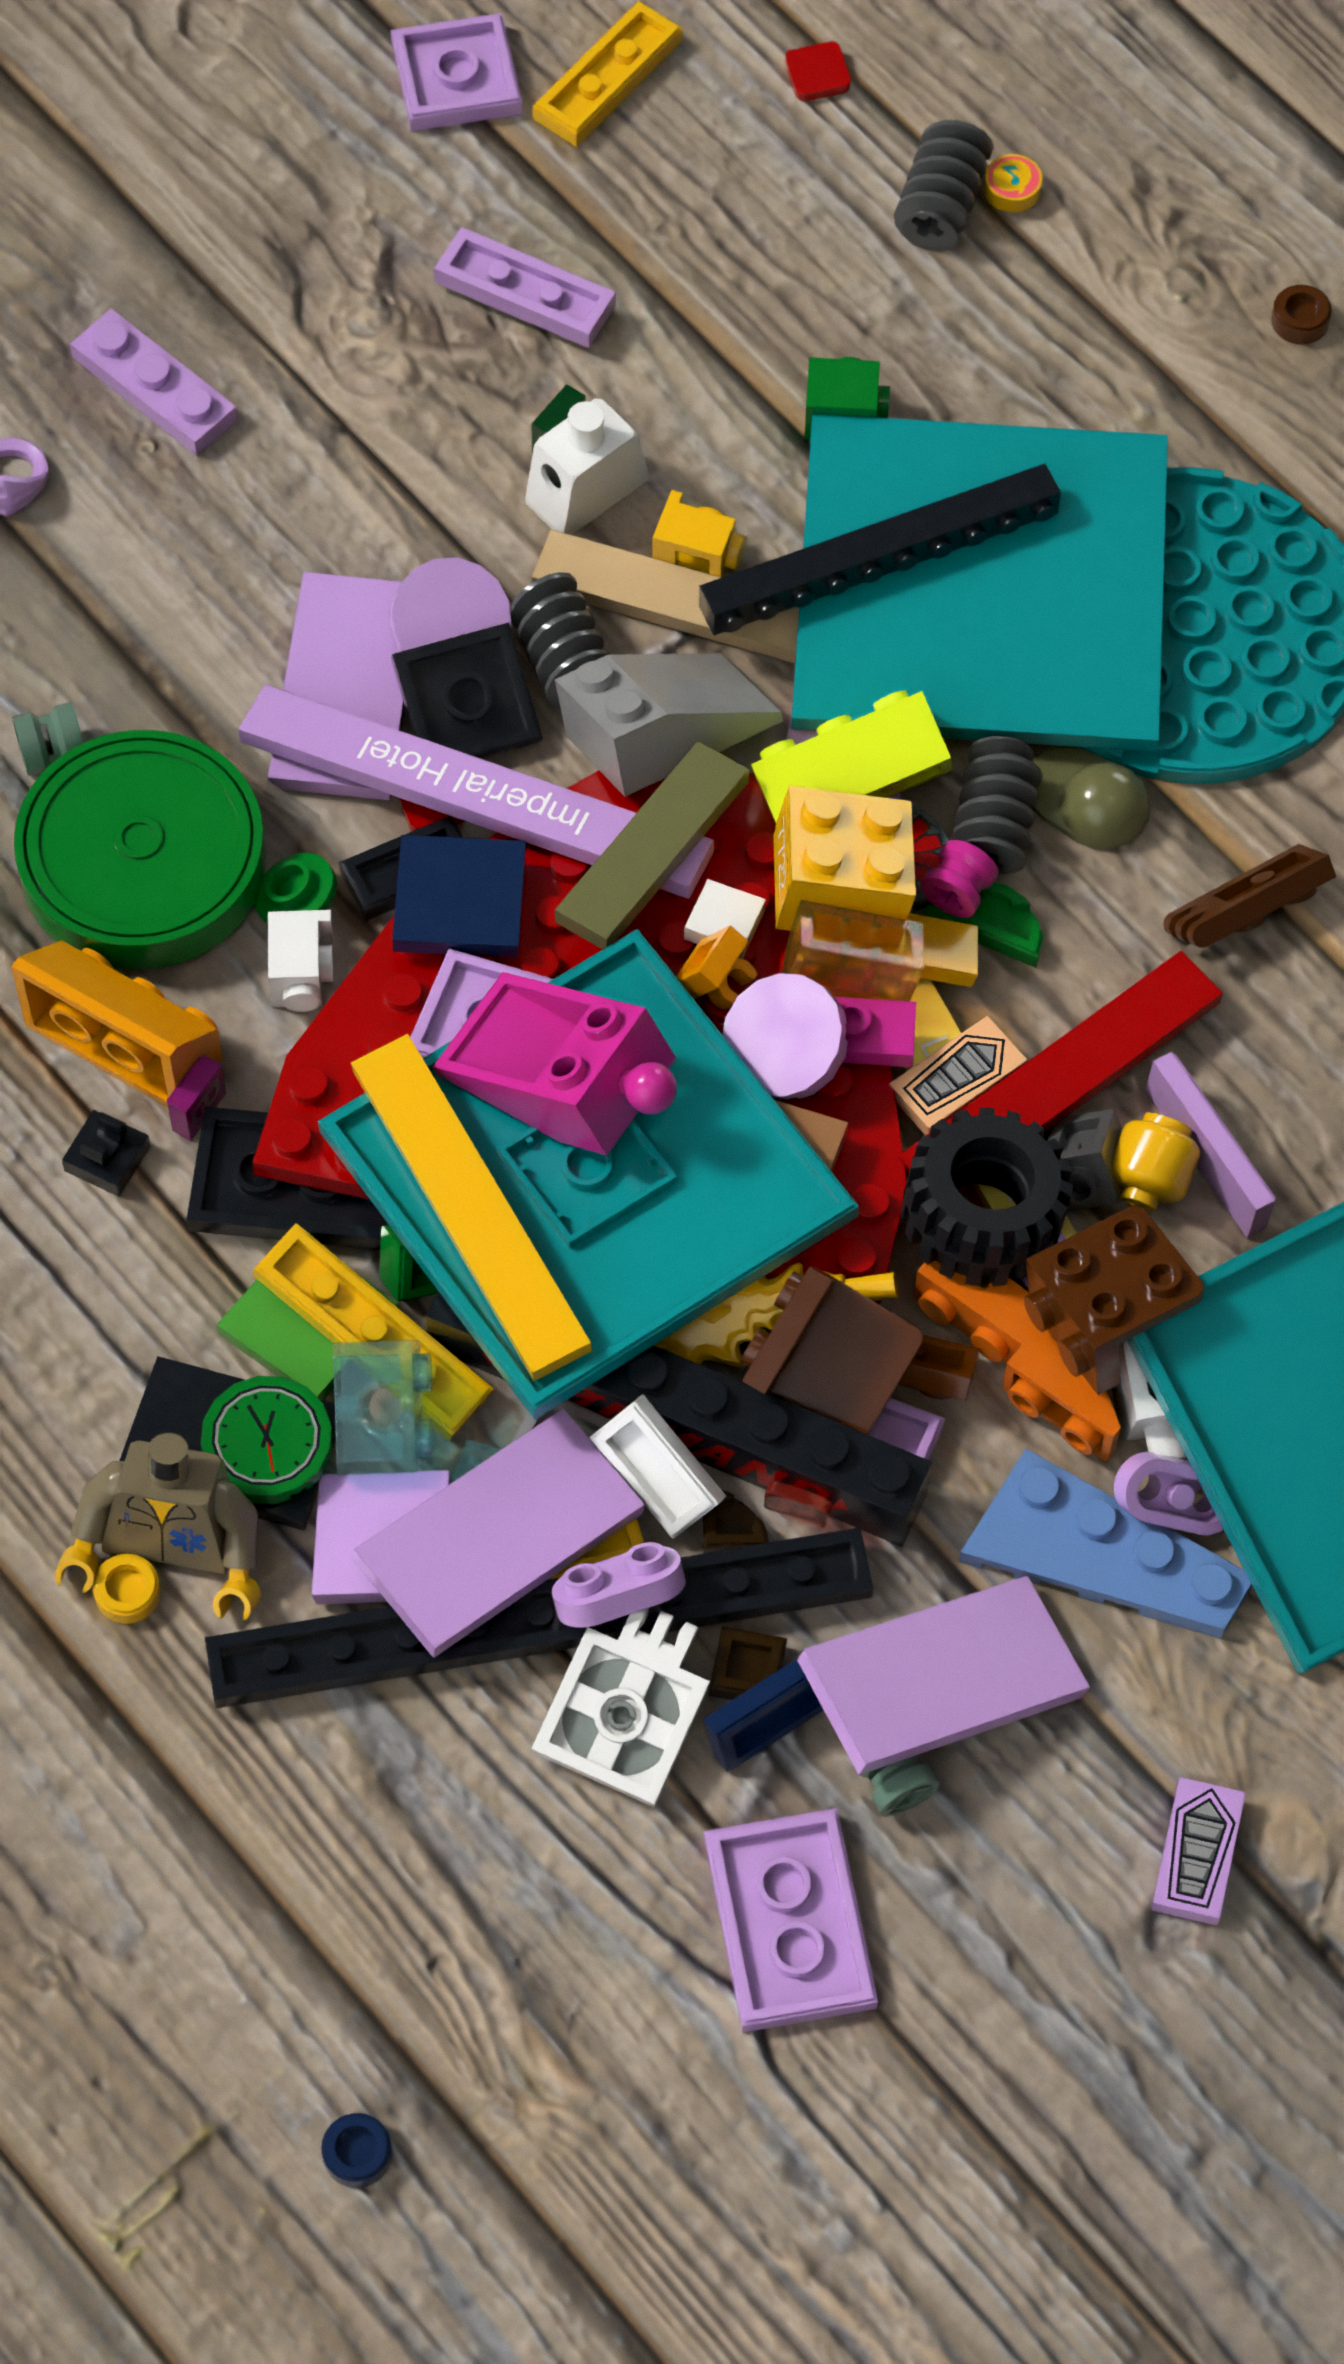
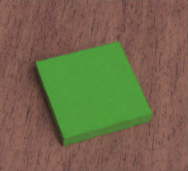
M364 1279L367 1283H369L373 1288H375L379 1293H381L386 1299H388L392 1304H394L399 1309V1303L397 1301H395L393 1298H391L383 1291L378 1289L376 1286L371 1284L369 1281ZM258 1280L249 1287L217 1324L220 1336L276 1376L286 1377L308 1387L320 1400H324L356 1363Z

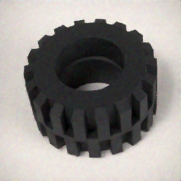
M980 1107L978 1116H971L967 1109L953 1113L951 1124L943 1119L932 1125L929 1137L923 1135L917 1144L901 1207L902 1221L908 1222L905 1234L910 1245L921 1243L918 1256L927 1265L936 1260L941 1264L939 1273L952 1279L955 1273L967 1276L965 1284L979 1286L981 1278H990L993 1286L1007 1285L1009 1275L1013 1274L1020 1281L1028 1277L1026 1259L1058 1242L1072 1197L1073 1184L1069 1183L1072 1174L1069 1160H1060L1063 1148L1055 1138L1046 1141L1043 1138L1045 1128L1035 1121L1029 1126L1021 1123V1114L1008 1110L1007 1116L1002 1117L995 1115L994 1108ZM972 1184L991 1186L1008 1195L1016 1206L999 1210L979 1207L965 1199L957 1188Z

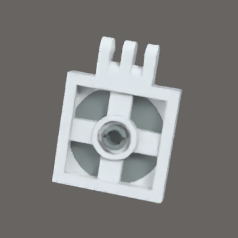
M649 1608L629 1615L618 1640L592 1628H586L531 1750L536 1755L655 1808L708 1691L710 1681L681 1669L696 1636L698 1627L685 1622L677 1635L675 1645H672L664 1640L674 1616L661 1611L651 1633L648 1634L640 1630L648 1616Z

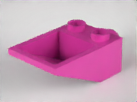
M506 972L501 973L433 1066V1069L440 1077L525 1124L533 1126L554 1140L604 1155L609 1154L638 1111L644 1114L661 1113L672 1105L677 1094V1082L673 1073L669 1070L676 1056L646 1008Z

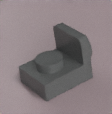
M1115 1108L1069 1115L1051 1129L1048 1140L1055 1138L1063 1148L1060 1160H1069L1072 1170L1069 1183L1073 1184L1067 1212L1118 1203L1121 1192L1111 1163L1122 1127Z

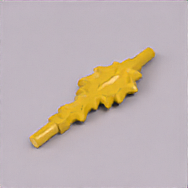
M795 1263L773 1279H767L765 1276L761 1277L654 1346L701 1365L703 1360H711L735 1367L745 1366V1364L740 1362L742 1356L738 1346L743 1342H751L760 1327H765L772 1331L783 1310L774 1306V1303L794 1271L804 1277L803 1265ZM895 1272L845 1279L843 1274L833 1275L828 1273L873 1301L898 1298V1283Z

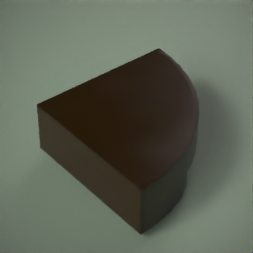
M722 1490L726 1497L702 1517L703 1554L769 1543L768 1533L762 1520L749 1507L735 1499V1495L728 1491Z

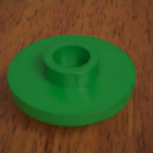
M298 853L290 855L278 861L265 873L260 893L255 901L257 913L268 925V912L327 910L336 893V874L330 864L317 854Z

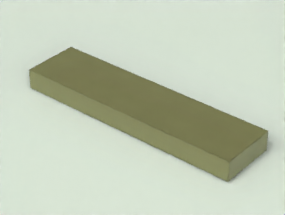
M697 741L555 909V923L601 949H605L615 943L749 783V769Z

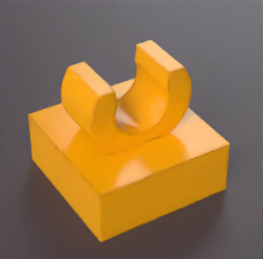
M731 925L699 941L676 978L693 999L707 994L710 1001L718 1008L724 1010L731 1008L739 995L728 986V975L741 986L753 981L757 976L756 970L748 961L738 958L749 941Z

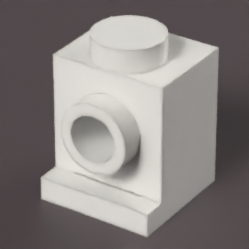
M331 910L268 912V980L272 1008L286 1007L292 1011L306 1012L322 1006V982H334V935Z

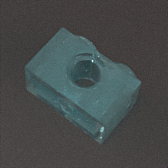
M420 1340L333 1343L337 1475L397 1474L424 1471V1459L434 1457L435 1447L432 1419L422 1418V1393H431L433 1375L430 1353H420ZM382 1388L395 1392L401 1402V1414L397 1421L390 1426H383L377 1423L371 1416L369 1409L372 1396Z

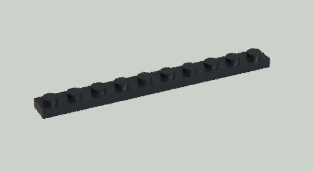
M861 1527L680 1557L686 1580L683 1590L674 1598L649 1607L648 1616L640 1630L650 1634L661 1611L674 1616L668 1631L673 1632L679 1631L685 1622L702 1627L872 1598L874 1588ZM555 1578L546 1580L434 1658L391 1606L204 1638L213 1698L217 1709L578 1648L587 1627L567 1626L558 1619L552 1597V1587L559 1579ZM630 1614L589 1628L618 1640Z

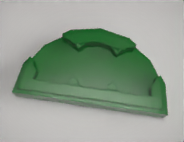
M994 882L990 888L981 890L979 893L981 904L972 917L961 918L942 911L932 903L924 910V916L978 926V944L1034 968L1037 967L1043 942L1039 921L1031 911L1027 898L1009 886Z

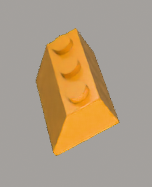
M61 940L19 956L11 966L26 1027L168 1107V1097L198 1057L201 1058L204 1054L218 1063L223 1058L219 1030L215 1022L207 1014L195 1007L189 1006L183 1009L165 999L163 993L154 984L144 978L135 977L132 980L114 970L110 962L95 950L83 948L80 951Z

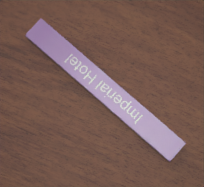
M267 684L263 686L238 728L241 743L515 839L526 841L527 843L590 865L596 862L636 814L633 811ZM703 836L660 889L690 899L714 853V840Z

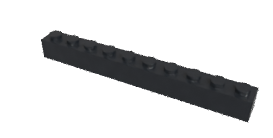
M1044 463L699 585V607L714 636L723 632H734L743 625L760 619H771L779 612L793 607H805L813 600L824 596L838 595L852 586L864 582H875L883 575L897 570L905 571L911 569L917 563L925 560L942 558L951 551L965 546H976L985 539L998 534H1009L1029 523L1046 521L1058 513L1061 491Z

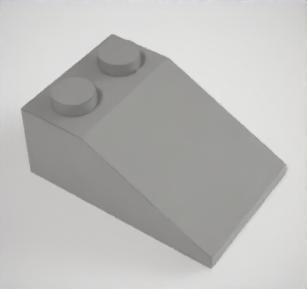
M721 653L609 654L595 661L587 662L578 669L555 679L566 737L624 797L668 777L697 741L720 752L783 722L782 712Z

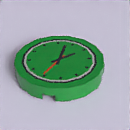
M256 1376L233 1384L213 1401L203 1420L201 1448L202 1452L216 1454L224 1460L230 1482L235 1483L251 1503L278 1504L292 1499L291 1495L301 1492L305 1487L308 1490L320 1480L331 1460L333 1433L324 1404L308 1387L286 1377Z

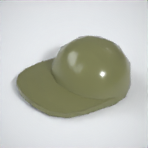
M1059 746L1046 748L1034 757L1032 762L1041 768L1043 778L1040 785L1036 787L1039 798L1032 810L1045 822L1075 842L1093 849H1113L1130 843L1142 833L1149 820L1150 801L1144 782L1132 769L1112 761L1109 762L1093 752L1078 747Z

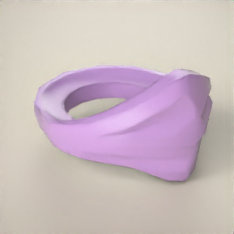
M13 437L0 439V458L6 456L21 457L32 465L33 472L31 477L0 475V514L5 517L13 516L27 506L42 491L49 477L48 464L43 451L30 441Z

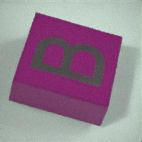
M204 1054L201 1058L198 1057L167 1099L172 1131L189 1141H192L202 1126L205 1106L217 1107L226 1095L222 1065Z

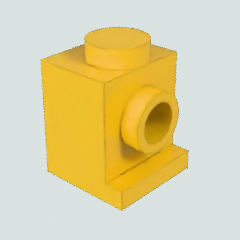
M671 490L652 537V558L722 578L726 576L728 568L738 570L745 552L747 536L736 533V518L725 516L714 508H697L683 504V493Z

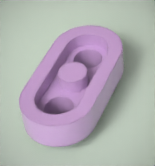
M1141 1452L1127 1459L1118 1470L1114 1481L1115 1499L1124 1511L1138 1520L1199 1535H1213L1224 1530L1205 1492H1203L1201 1500L1193 1505L1195 1493L1202 1486L1188 1460L1154 1452ZM1149 1475L1147 1486L1138 1492L1140 1483Z
M646 1542L632 1547L627 1553L594 1564L584 1563L569 1568L553 1585L552 1597L558 1619L563 1624L579 1628L591 1627L664 1603L677 1596L683 1590L686 1580L680 1555L676 1550L662 1546L659 1543Z

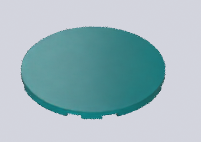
M1196 467L1167 468L1160 722L1157 752L1091 747L1080 748L1093 752L1109 762L1112 761L1130 768L1136 775L1184 784H1215L1258 776L1286 765L1319 744L1344 717V544L1331 528L1325 529L1319 522L1303 511L1302 503L1263 482H1259L1258 486L1238 479L1224 477L1225 471Z

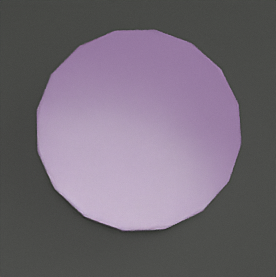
M458 557L433 559L414 568L398 586L389 612L390 628L392 627V635L396 640L395 644L399 652L508 622L511 627L509 600L499 581L481 565Z
M778 973L754 982L737 996L725 1017L722 1034L776 1101L795 1097L801 1099L814 1095L834 1078L846 1057L848 1041L845 1039V1023L847 1024L844 1009L828 989L808 977L798 974Z

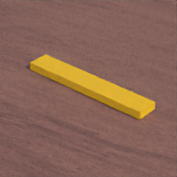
M409 1034L351 1062L354 1075L533 1381L535 1382L592 1352L589 1338Z

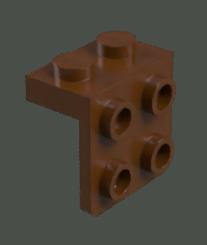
M1130 1206L1026 1259L1029 1295L1024 1297V1305L1032 1323L1040 1332L1049 1330L1058 1342L1060 1356L1069 1372L1075 1377L1083 1375L1097 1395L1121 1384L1118 1344L1197 1305L1204 1298L1203 1282L1145 1209L1139 1206Z
M816 1266L809 1267L804 1277L794 1271L774 1303V1306L783 1310L772 1331L768 1333L760 1328L740 1360L741 1363L750 1367L742 1381L763 1394L772 1393L783 1400L868 1435L921 1347L923 1334L915 1325Z

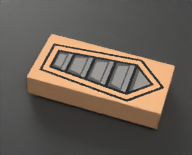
M987 1015L889 1083V1086L895 1092L896 1103L926 1136L930 1133L932 1125L941 1119L946 1121L951 1118L953 1113L962 1110L1024 1065L1028 1060Z

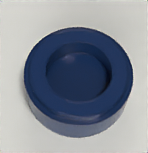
M363 2113L344 2115L335 2120L323 2136L321 2152L325 2168L329 2175L341 2185L351 2188L370 2186L385 2175L391 2164L392 2146L389 2133L379 2120Z

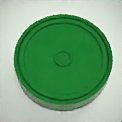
M129 730L115 732L94 738L72 748L49 765L31 786L20 807L14 830V852L25 900L36 921L56 942L63 940L80 951L83 948L95 950L104 956L113 968L130 970L162 968L182 963L209 951L226 939L244 921L260 893L265 875L266 848L261 812L253 790L245 777L234 764L210 746L187 736L167 731Z

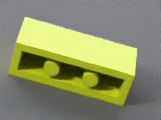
M906 690L894 692L876 701L873 704L874 712L853 721L850 715L833 718L816 729L818 736L797 745L793 739H787L760 752L762 760L752 763L751 766L775 823H777L789 785L889 798L952 771L951 756L923 692L920 691L911 696L908 695Z

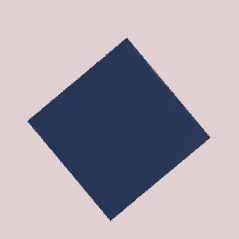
M401 835L392 938L393 952L447 954L448 949H453L473 956L519 958L526 841Z

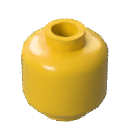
M1146 1112L1142 1120H1131L1123 1126L1111 1163L1118 1187L1123 1189L1120 1197L1123 1202L1131 1206L1142 1207L1146 1211L1156 1212L1159 1203L1174 1204L1185 1197L1200 1158V1149L1197 1143L1190 1138L1192 1129L1178 1120Z

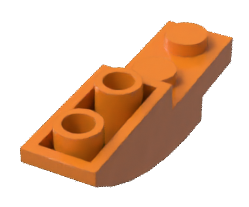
M936 1260L928 1265L924 1262L917 1271L914 1299L918 1301L921 1310L934 1322L943 1326H947L950 1323L970 1337L972 1345L980 1348L979 1353L994 1362L1003 1360L1007 1363L1002 1390L1007 1392L1009 1400L1018 1410L1033 1418L1041 1416L1060 1430L1061 1436L1072 1448L1086 1455L1094 1453L1108 1463L1115 1454L1121 1429L1111 1400L1106 1391L1097 1395L1083 1375L1075 1377L1069 1372L1060 1356L1058 1342L1049 1330L1040 1332L1032 1323L1024 1305V1297L1028 1296L1029 1292L1011 1278H1008L1007 1285L993 1286L992 1282H990L985 1289L980 1285L965 1284L967 1276L955 1273L952 1279L939 1273L941 1264Z

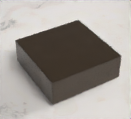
M722 1626L709 1687V1696L733 1700L783 1668L787 1638Z

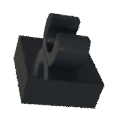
M93 1109L62 1158L64 1171L120 1197L151 1147L149 1135L128 1126L117 1118Z

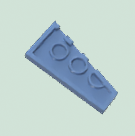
M1025 1449L961 1550L959 1562L978 1568H982L983 1564L1014 1573L1013 1578L1015 1579L1028 1575L1033 1584L1040 1586L1041 1581L1077 1591L1079 1592L1078 1597L1101 1604H1104L1105 1600L1138 1609L1139 1615L1222 1639L1253 1587L1245 1570L1168 1527L1138 1520L1124 1511L1111 1495L1028 1449Z

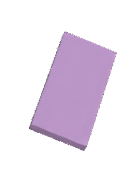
M303 572L283 690L401 731L405 705L391 660V655L399 652L395 644L396 640L392 635V627L390 628L389 612L396 590L402 582ZM273 753L271 755L268 772L270 789L390 801V794Z
M563 1408L354 1548L352 1559L434 1658L641 1516L645 1504Z
M1028 1575L805 1648L797 1660L858 1775L1081 1699L1090 1688Z

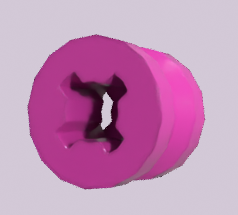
M950 840L946 842L938 854L940 863L938 868L930 869L921 881V890L925 897L942 911L956 917H972L981 904L979 893L983 889L990 888L999 875L998 867L990 856L975 845L961 840Z

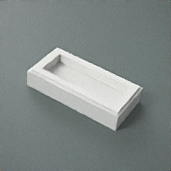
M643 1394L590 1436V1439L643 1501L647 1509L672 1539L716 1507L726 1497Z

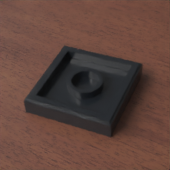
M509 622L391 655L414 736L480 759L539 743L543 740Z

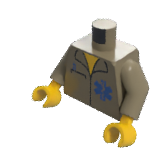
M174 1433L157 1435L151 1442L137 1440L130 1444L125 1461H111L87 1481L84 1486L71 1530V1536L76 1538L75 1544L67 1548L60 1558L55 1570L56 1584L58 1586L61 1585L67 1566L77 1565L83 1568L87 1574L82 1593L87 1592L93 1585L96 1571L99 1568V1558L93 1551L95 1543H102V1552L117 1555L135 1554L150 1561L225 1574L226 1568H229V1579L215 1595L213 1609L217 1617L222 1619L229 1610L231 1603L230 1594H233L243 1601V1619L246 1620L261 1599L259 1585L249 1576V1569L256 1568L258 1531L256 1507L235 1483L230 1482L225 1462L218 1455L189 1450L186 1440Z

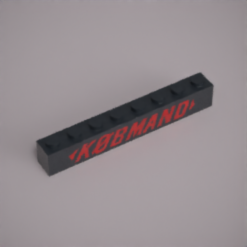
M438 1291L425 1316L427 1333L461 1362L504 1379ZM654 1345L568 1399L611 1420L643 1394L698 1462L855 1528L861 1527L862 1531L900 1547L904 1546L929 1491L932 1461L769 1393L763 1394L750 1385Z

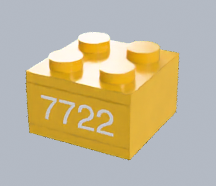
M789 785L773 835L776 929L788 931L803 929L899 944L916 897L911 801Z

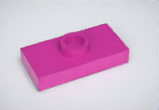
M835 997L844 1009L847 1024L845 1023V1039L848 1041L846 1057L842 1063L898 1067L913 1066L916 1002Z

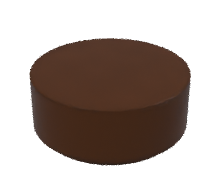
M1309 285L1287 287L1277 295L1274 301L1271 316L1272 326L1282 339L1290 343L1310 344L1316 342L1328 330L1332 313L1331 303L1328 297L1315 287Z

